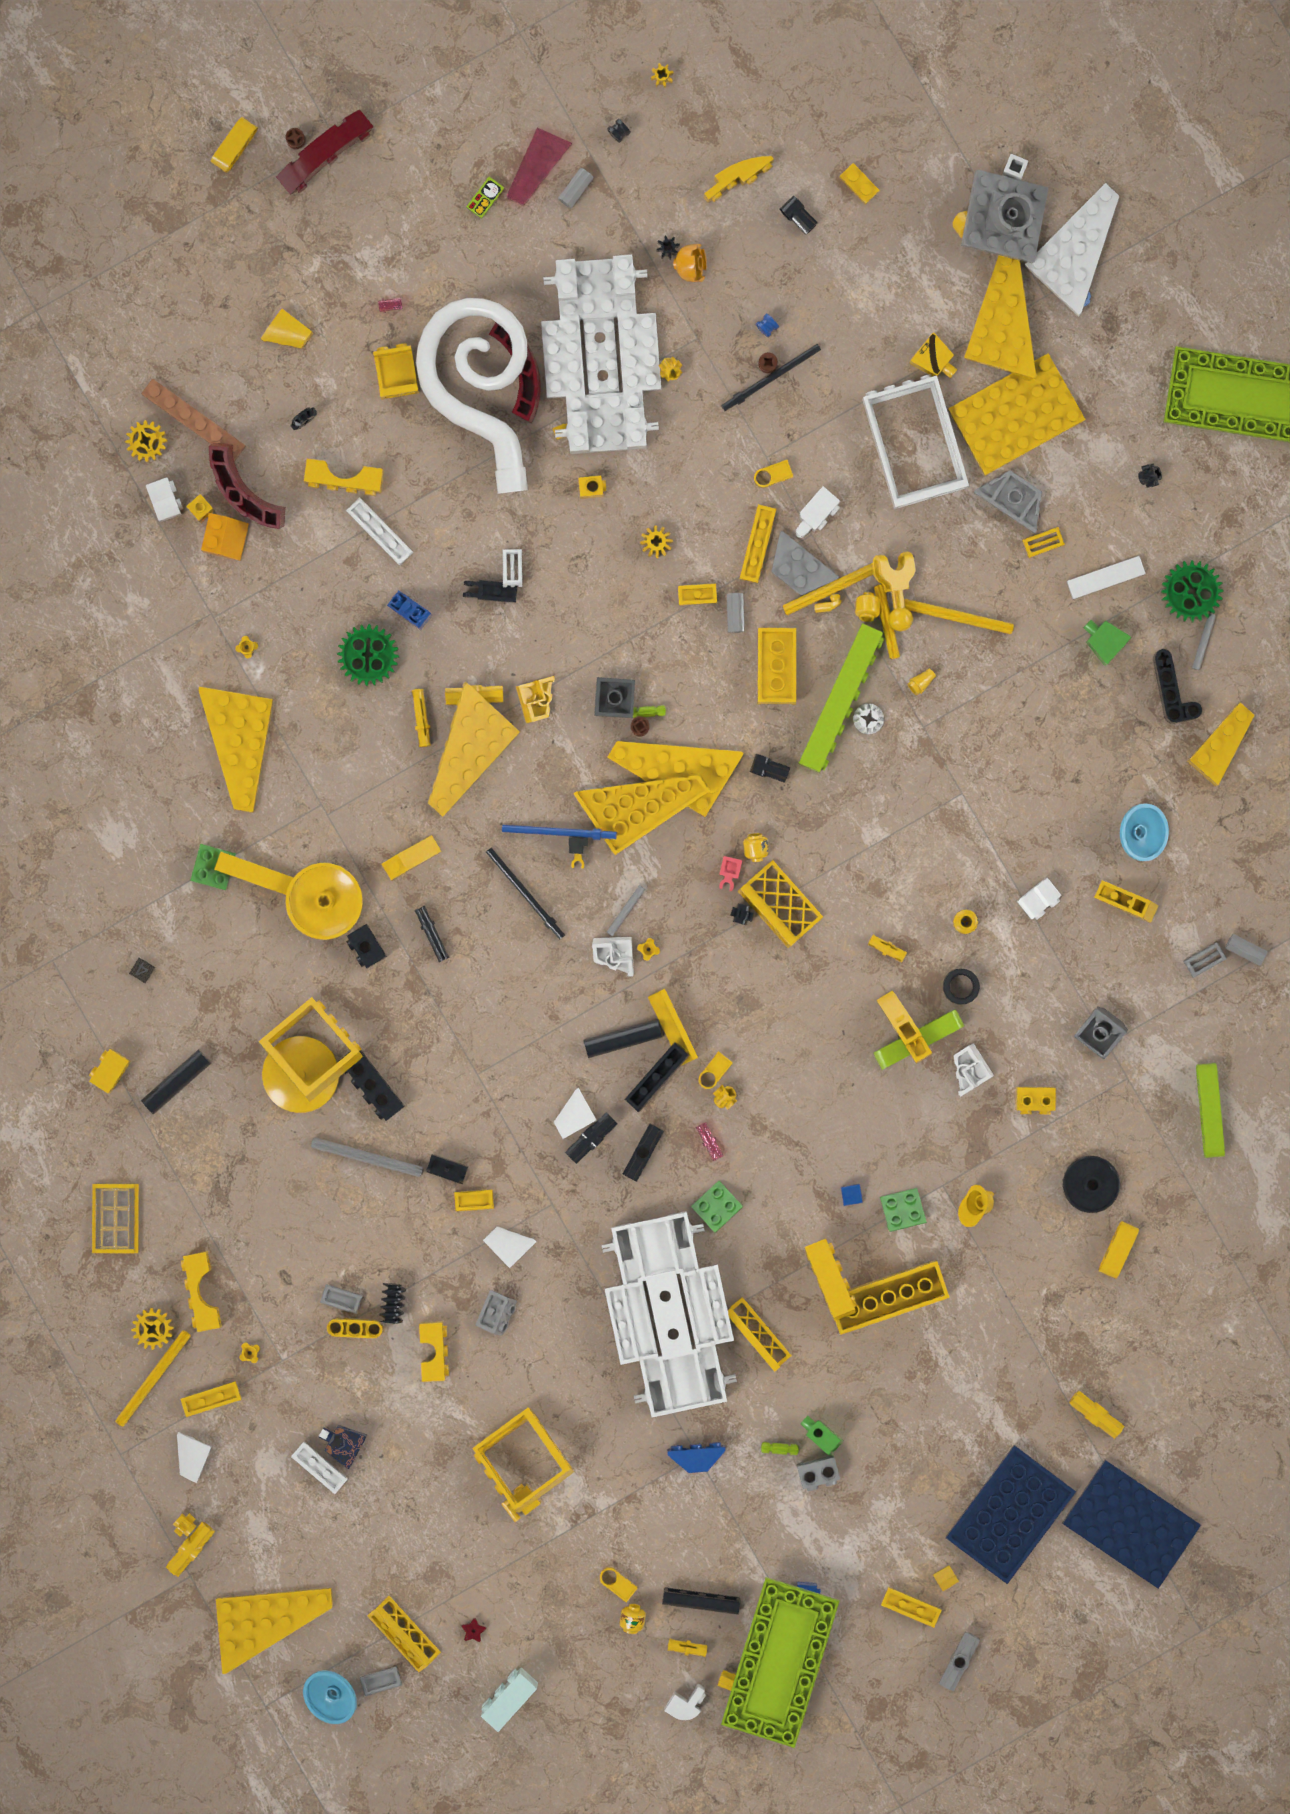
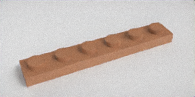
M153 378L141 393L208 443L233 444L234 461H236L246 447L242 442Z

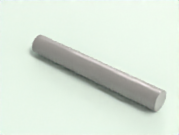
M1208 613L1209 618L1206 620L1192 669L1200 670L1216 617L1214 614Z
M640 885L637 887L607 930L608 934L611 936L615 934L645 891Z

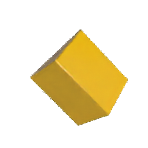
M950 1565L933 1574L942 1591L959 1582Z

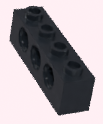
M360 1050L359 1052L363 1057L345 1072V1075L347 1073L350 1074L353 1078L351 1083L357 1090L361 1088L364 1092L362 1097L369 1105L372 1103L375 1106L376 1110L374 1112L379 1119L382 1120L384 1118L387 1121L403 1109L405 1105L363 1051ZM356 1064H361L364 1067V1072L361 1075L354 1073V1066ZM368 1079H372L376 1083V1087L373 1090H368L365 1086ZM380 1094H384L388 1099L385 1105H380L377 1102V1097Z

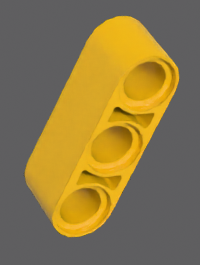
M241 117L214 153L211 163L228 173L257 133L258 127Z
M1124 1221L1119 1223L1099 1266V1272L1117 1279L1138 1235L1139 1228Z
M334 1318L327 1324V1332L334 1337L377 1338L384 1329L383 1324L379 1320ZM333 1322L341 1325L340 1332L332 1331L331 1324ZM357 1323L360 1326V1332L353 1333L350 1330V1325ZM377 1324L380 1329L379 1333L372 1334L369 1330L370 1325Z

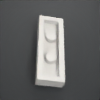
M303 1442L291 1456L334 1494L348 1479L306 1442Z

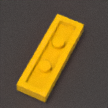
M234 1381L181 1398L180 1400L185 1416L189 1417L242 1400L237 1382Z
M890 1587L887 1588L881 1602V1606L933 1628L942 1611L938 1607Z

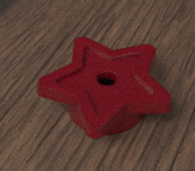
M473 1618L470 1624L461 1625L466 1632L465 1641L474 1639L477 1642H481V1633L486 1630V1627L479 1625L476 1618Z

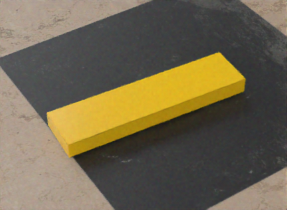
M759 504L757 506L739 578L741 580L758 584L776 513L775 508Z
M221 851L214 870L286 895L289 884L293 879L291 876Z

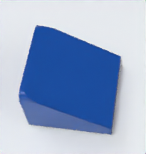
M860 1184L841 1187L844 1206L863 1203Z

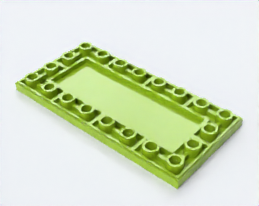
M1176 346L1163 423L1290 443V364Z
M765 1577L721 1725L795 1748L840 1600Z

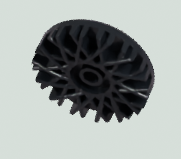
M1083 1156L1076 1159L1066 1168L1067 1170L1064 1172L1062 1179L1063 1193L1074 1208L1086 1213H1098L1109 1208L1117 1199L1120 1191V1178L1115 1167L1106 1159L1098 1156ZM1089 1181L1094 1182L1095 1185L1093 1188L1088 1187Z

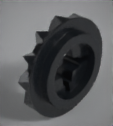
M308 407L292 419L290 425L292 429H301L317 415L315 407Z

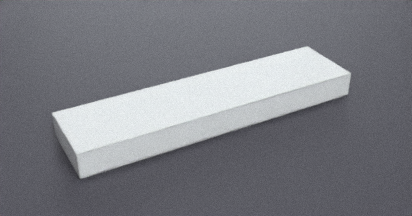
M360 497L346 510L399 566L413 554V551Z
M1140 556L1068 580L1067 585L1072 599H1076L1145 575L1146 573Z

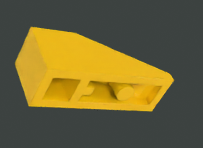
M431 835L383 862L382 866L390 880L393 881L442 851Z
M1103 880L1094 898L1149 923H1151L1158 908V905L1151 900Z

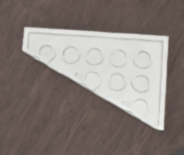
M1106 183L1036 253L1035 262H1027L1025 264V267L1078 317L1082 314L1119 200V195Z

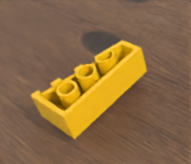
M1238 703L1187 762L1214 786H1218L1255 715L1242 703Z

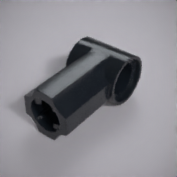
M793 195L779 210L789 221H793L807 235L818 222L804 209L805 207L800 200Z
M755 754L749 772L785 783L791 767L774 762L763 755Z

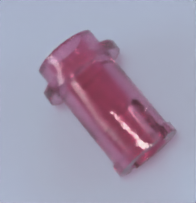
M401 297L387 300L382 298V300H379V312L386 313L385 311L402 310Z

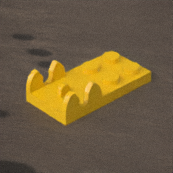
M758 628L757 705H796V628Z

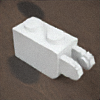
M824 486L800 512V520L802 522L796 529V535L801 539L811 530L814 532L817 529L821 530L827 524L825 519L830 514L834 516L840 509L838 506L840 500Z

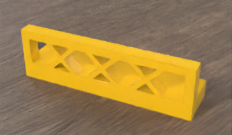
M663 989L648 996L670 1045L672 1046L676 1042L690 1054L682 1065L697 1059L698 1056L666 990Z
M743 1297L727 1309L731 1321L774 1372L792 1356ZM741 1303L747 1308L746 1316H738L734 1311ZM741 1318L746 1319V1324L741 1320ZM748 1319H754L759 1322V1331H752L748 1328ZM761 1326L766 1330V1332L761 1331ZM761 1334H769L771 1336V1346L762 1345L760 1342ZM773 1349H781L786 1356L777 1362L773 1358Z
M387 1596L367 1615L418 1672L425 1669L441 1653L390 1596ZM386 1603L392 1607L393 1614H388L383 1609ZM398 1619H402L405 1622L406 1628H401L398 1625ZM410 1633H415L418 1636L419 1642H414L411 1639ZM423 1647H428L433 1652L430 1658L424 1654Z

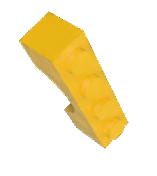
M307 458L304 483L308 484L310 488H319L320 485L327 486V490L338 491V488L346 489L347 493L357 494V491H364L365 495L376 496V493L381 494L384 470L364 466L356 476L342 479L334 476L329 471L326 461Z
M208 1251L183 1256L184 1260H181L182 1271H186L187 1279H184L186 1291L189 1290L191 1298H188L189 1308L193 1309L194 1317H192L193 1328H197V1332L221 1328L219 1308L207 1304L201 1297L199 1289L201 1279L211 1270Z

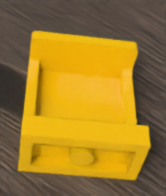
M406 343L395 345L396 348L392 349L379 347L377 351L373 352L381 400L419 394L412 348L407 346Z

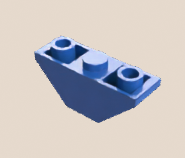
M399 590L387 605L420 631L432 617L428 610Z
M721 1442L709 1443V1446L702 1447V1444H691L690 1448L675 1445L671 1446V1449H667L668 1456L688 1473L708 1472L725 1452V1445H721Z

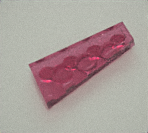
M537 127L506 198L524 206L542 181L549 175L553 167L560 161L564 153L571 147L572 143Z

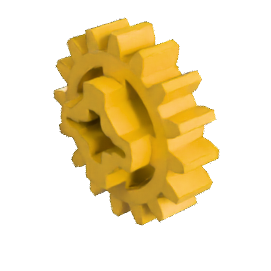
M144 420L143 425L136 422L137 428L131 426L132 433H126L130 440L125 441L126 444L130 445L127 448L128 452L133 451L131 454L133 458L138 455V461L140 462L143 458H145L147 463H149V458L156 461L157 454L161 457L163 456L160 452L161 449H167L163 445V443L168 442L167 439L163 438L166 433L164 431L159 432L162 427L158 425L155 428V422L153 421L150 425H148L146 420ZM145 429L153 430L156 433L149 434ZM138 433V434H139L138 439H137L136 441H134V438H135L136 434ZM143 434H144L145 437H147L148 439H151V440L148 441V442H149V447H150V449L148 448V446H146V445L143 443V442H144V436H143ZM159 441L158 447L154 450L155 443ZM144 449L148 454L140 453L137 450Z
M150 1308L149 1313L144 1309L143 1316L141 1314L136 1315L139 1320L132 1322L136 1327L132 1328L131 1331L136 1332L133 1339L139 1338L138 1345L144 1343V1349L151 1345V1349L154 1350L156 1345L162 1348V1342L166 1344L169 1342L167 1337L173 1336L169 1330L174 1329V1326H169L172 1319H166L167 1312L162 1315L160 1308L157 1312H154V1308ZM156 1316L158 1318L156 1320H150L146 1317ZM162 1323L165 1325V1333L161 1329ZM140 1325L144 1327L143 1334L140 1332ZM149 1325H156L155 1330L157 1332L150 1333ZM155 1337L158 1341H148V1338Z

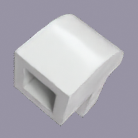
M1010 154L1002 176L1021 180L1028 160Z
M697 1684L688 1700L674 1692L664 1711L679 1720L695 1718L701 1712V1708L696 1704H701L705 1698V1688Z

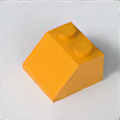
M209 513L201 551L241 561L249 523Z

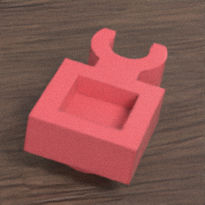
M723 856L719 875L725 877L719 884L720 889L723 888L724 883H729V891L733 890L734 883L732 878L738 879L742 860Z

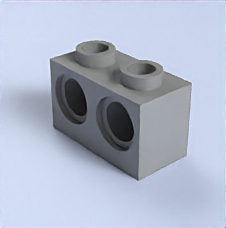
M834 1455L797 1465L802 1488L807 1489V1491L816 1490L818 1485L826 1484V1486L835 1485L837 1480H840ZM825 1467L833 1468L834 1471L831 1476L823 1475ZM807 1472H813L815 1478L812 1481H806L804 1475Z

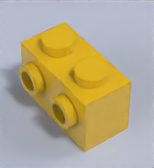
M113 1049L103 1052L99 1059L102 1062L98 1068L95 1066L89 1074L91 1077L89 1082L108 1094L113 1091L131 1060Z
M1016 1087L1015 1110L1020 1111V1114H1032V1111H1039V1114L1051 1115V1111H1056V1088Z

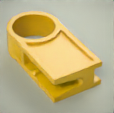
M788 460L757 470L754 475L756 486L767 488L793 478ZM759 472L769 473L771 479L767 485H760L756 481V476Z
M718 1051L703 1072L700 1073L699 1084L705 1089L713 1088L733 1062ZM707 1072L713 1073L715 1077V1083L710 1087L703 1086L701 1083L702 1074Z
M606 1567L600 1573L601 1583L626 1603L638 1589L636 1585L613 1567ZM607 1570H612L616 1574V1581L612 1584H607L602 1580V1575Z

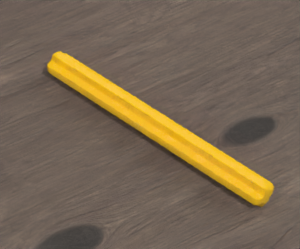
M873 563L783 605L785 614L790 615L874 575Z
M904 599L905 608L909 611L1002 633L1012 634L1014 625L1011 623Z
M181 1331L117 1417L115 1422L118 1425L125 1426L189 1340L191 1335L187 1331Z

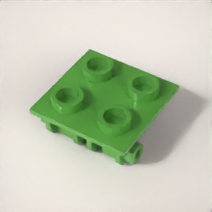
M200 844L190 881L226 890L230 875L214 870L220 851L235 856L236 853Z
M720 1181L714 1184L691 1206L715 1233L743 1208L741 1203Z
M917 1188L880 1197L889 1232L927 1223Z

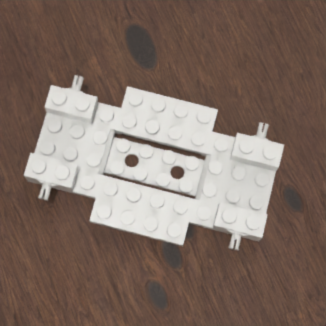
M632 255L613 256V259L576 262L575 259L556 260L555 277H543L544 285L556 284L560 310V320L541 321L547 399L566 397L568 424L566 429L555 430V438L567 437L570 454L647 449V431L659 430L658 422L647 423L644 417L642 393L643 391L661 390L656 313H636L634 284L636 278H647V269L635 270ZM614 318H618L623 383L622 393H619ZM580 320H583L589 395H585ZM599 332L603 333L606 337L603 343H598L594 339V336ZM604 370L608 373L607 380L600 381L597 374L599 371Z
M687 1211L611 1227L613 1243L602 1245L603 1253L615 1251L617 1254L623 1285L605 1288L620 1364L640 1361L645 1394L634 1395V1399H637L635 1404L647 1401L651 1417L727 1402L726 1384L737 1382L735 1374L725 1377L722 1374L715 1346L716 1344L734 1341L718 1264L703 1268L698 1267L693 1233L705 1230L701 1228L704 1227L703 1223L691 1225L688 1220ZM679 1273L696 1345L695 1349H692L676 1274ZM643 1281L647 1283L662 1356H658ZM662 1291L670 1292L671 1298L669 1301L664 1302L660 1299ZM675 1328L678 1330L679 1336L677 1339H670L668 1337L670 1329Z

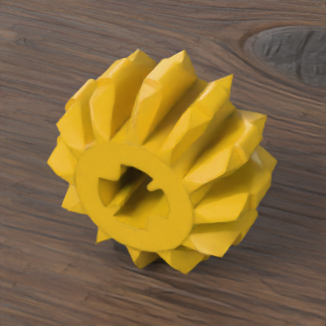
M656 525L654 526V532L647 528L649 536L644 533L641 535L646 540L640 541V545H647L642 551L650 550L648 553L649 557L655 552L656 559L659 558V552L666 556L664 548L670 551L671 547L667 544L673 543L672 539H666L670 536V532L663 534L664 527L658 532ZM655 537L658 540H662V543H659L657 547L651 544Z

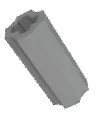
M580 168L558 197V200L571 209L593 180V176L585 169Z
M743 593L727 594L728 633L745 632Z
M1235 934L1231 935L1225 947L1227 950L1257 965L1262 964L1268 952Z

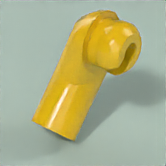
M831 595V602L816 603L814 606L815 612H830L840 606L842 600L840 601V595Z

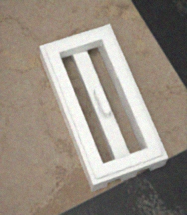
M522 549L503 550V587H507V585L522 587ZM507 554H510L511 580H507ZM514 554H518V580L514 578Z

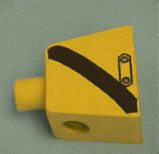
M934 332L909 362L921 371L931 374L932 377H938L943 372L951 378L958 370L949 363L954 354Z

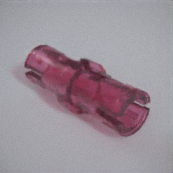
M707 1122L695 1127L712 1161L723 1157L724 1155L716 1143L717 1139L713 1137Z

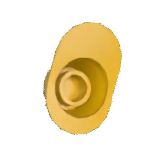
M981 1185L971 1186L958 1209L961 1224L965 1227L976 1226L985 1214L990 1213L994 1206V1193L985 1190Z

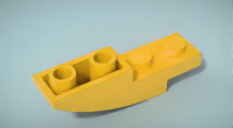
M772 156L750 158L725 168L714 176L717 184L704 193L705 200L708 203L711 201L716 202L723 196L722 192L726 189L729 191L738 184V180L743 186L746 183L748 185L752 184L757 180L759 173H766L773 167L774 158Z
M893 990L877 999V1003L915 1063L917 1064L932 1055V1051L922 1037V1034Z

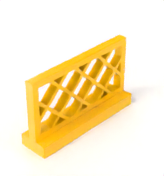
M773 860L737 891L787 948L791 947L823 918L821 913ZM771 866L777 871V879L766 878V870ZM755 880L763 881V892L755 891L751 884ZM766 881L776 882V892H765ZM779 882L787 883L790 886L789 893H779ZM765 895H776L775 906L766 904ZM779 896H789V907L778 906ZM792 897L801 898L802 908L792 907ZM778 909L788 910V920H781L778 917ZM791 910L802 911L801 921L791 920ZM805 911H812L817 918L813 922L804 921ZM791 923L801 924V932L797 936L790 931Z

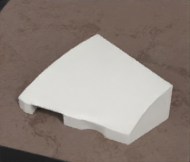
M632 937L593 939L592 948L595 963L607 965L615 971L618 969L628 973L627 976L634 975Z
M974 1043L954 1055V1062L957 1066L956 1077L959 1079L960 1091L958 1093L960 1097L994 1076Z
M579 1088L574 1091L554 1121L563 1139L596 1121Z
M498 1226L483 1239L509 1268L536 1243L532 1238Z
M178 1432L180 1475L197 1483L212 1446Z

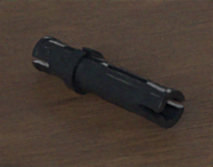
M426 906L414 910L422 925L420 928L424 930L438 962L450 958L436 931L435 922L431 920L427 912Z

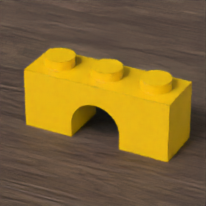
M443 1321L419 1323L420 1343H429L436 1350V1355L432 1360L421 1362L422 1382L445 1381L446 1376H449V1364H445V1357H448V1345H444V1338L447 1337V1326H443Z

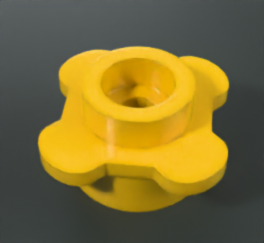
M243 636L241 638L242 641H240L239 645H236L235 650L238 653L241 652L245 658L249 659L252 657L253 651L258 649V643L249 640L248 636Z
M648 938L645 943L637 946V950L643 954V959L646 961L660 953V949L655 946L652 938Z
M243 1343L241 1346L242 1354L239 1356L240 1360L256 1363L260 1346Z

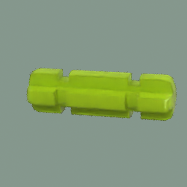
M664 705L657 707H633V718L637 716L655 717V715H666Z
M763 1442L761 1444V1452L798 1455L799 1446L796 1444L789 1446L782 1443L770 1444Z

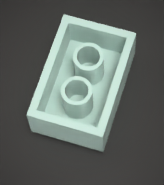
M522 1667L518 1671L514 1669L508 1676V1682L505 1685L502 1683L495 1690L494 1698L491 1699L489 1697L482 1705L481 1717L497 1732L501 1730L537 1690L538 1682Z

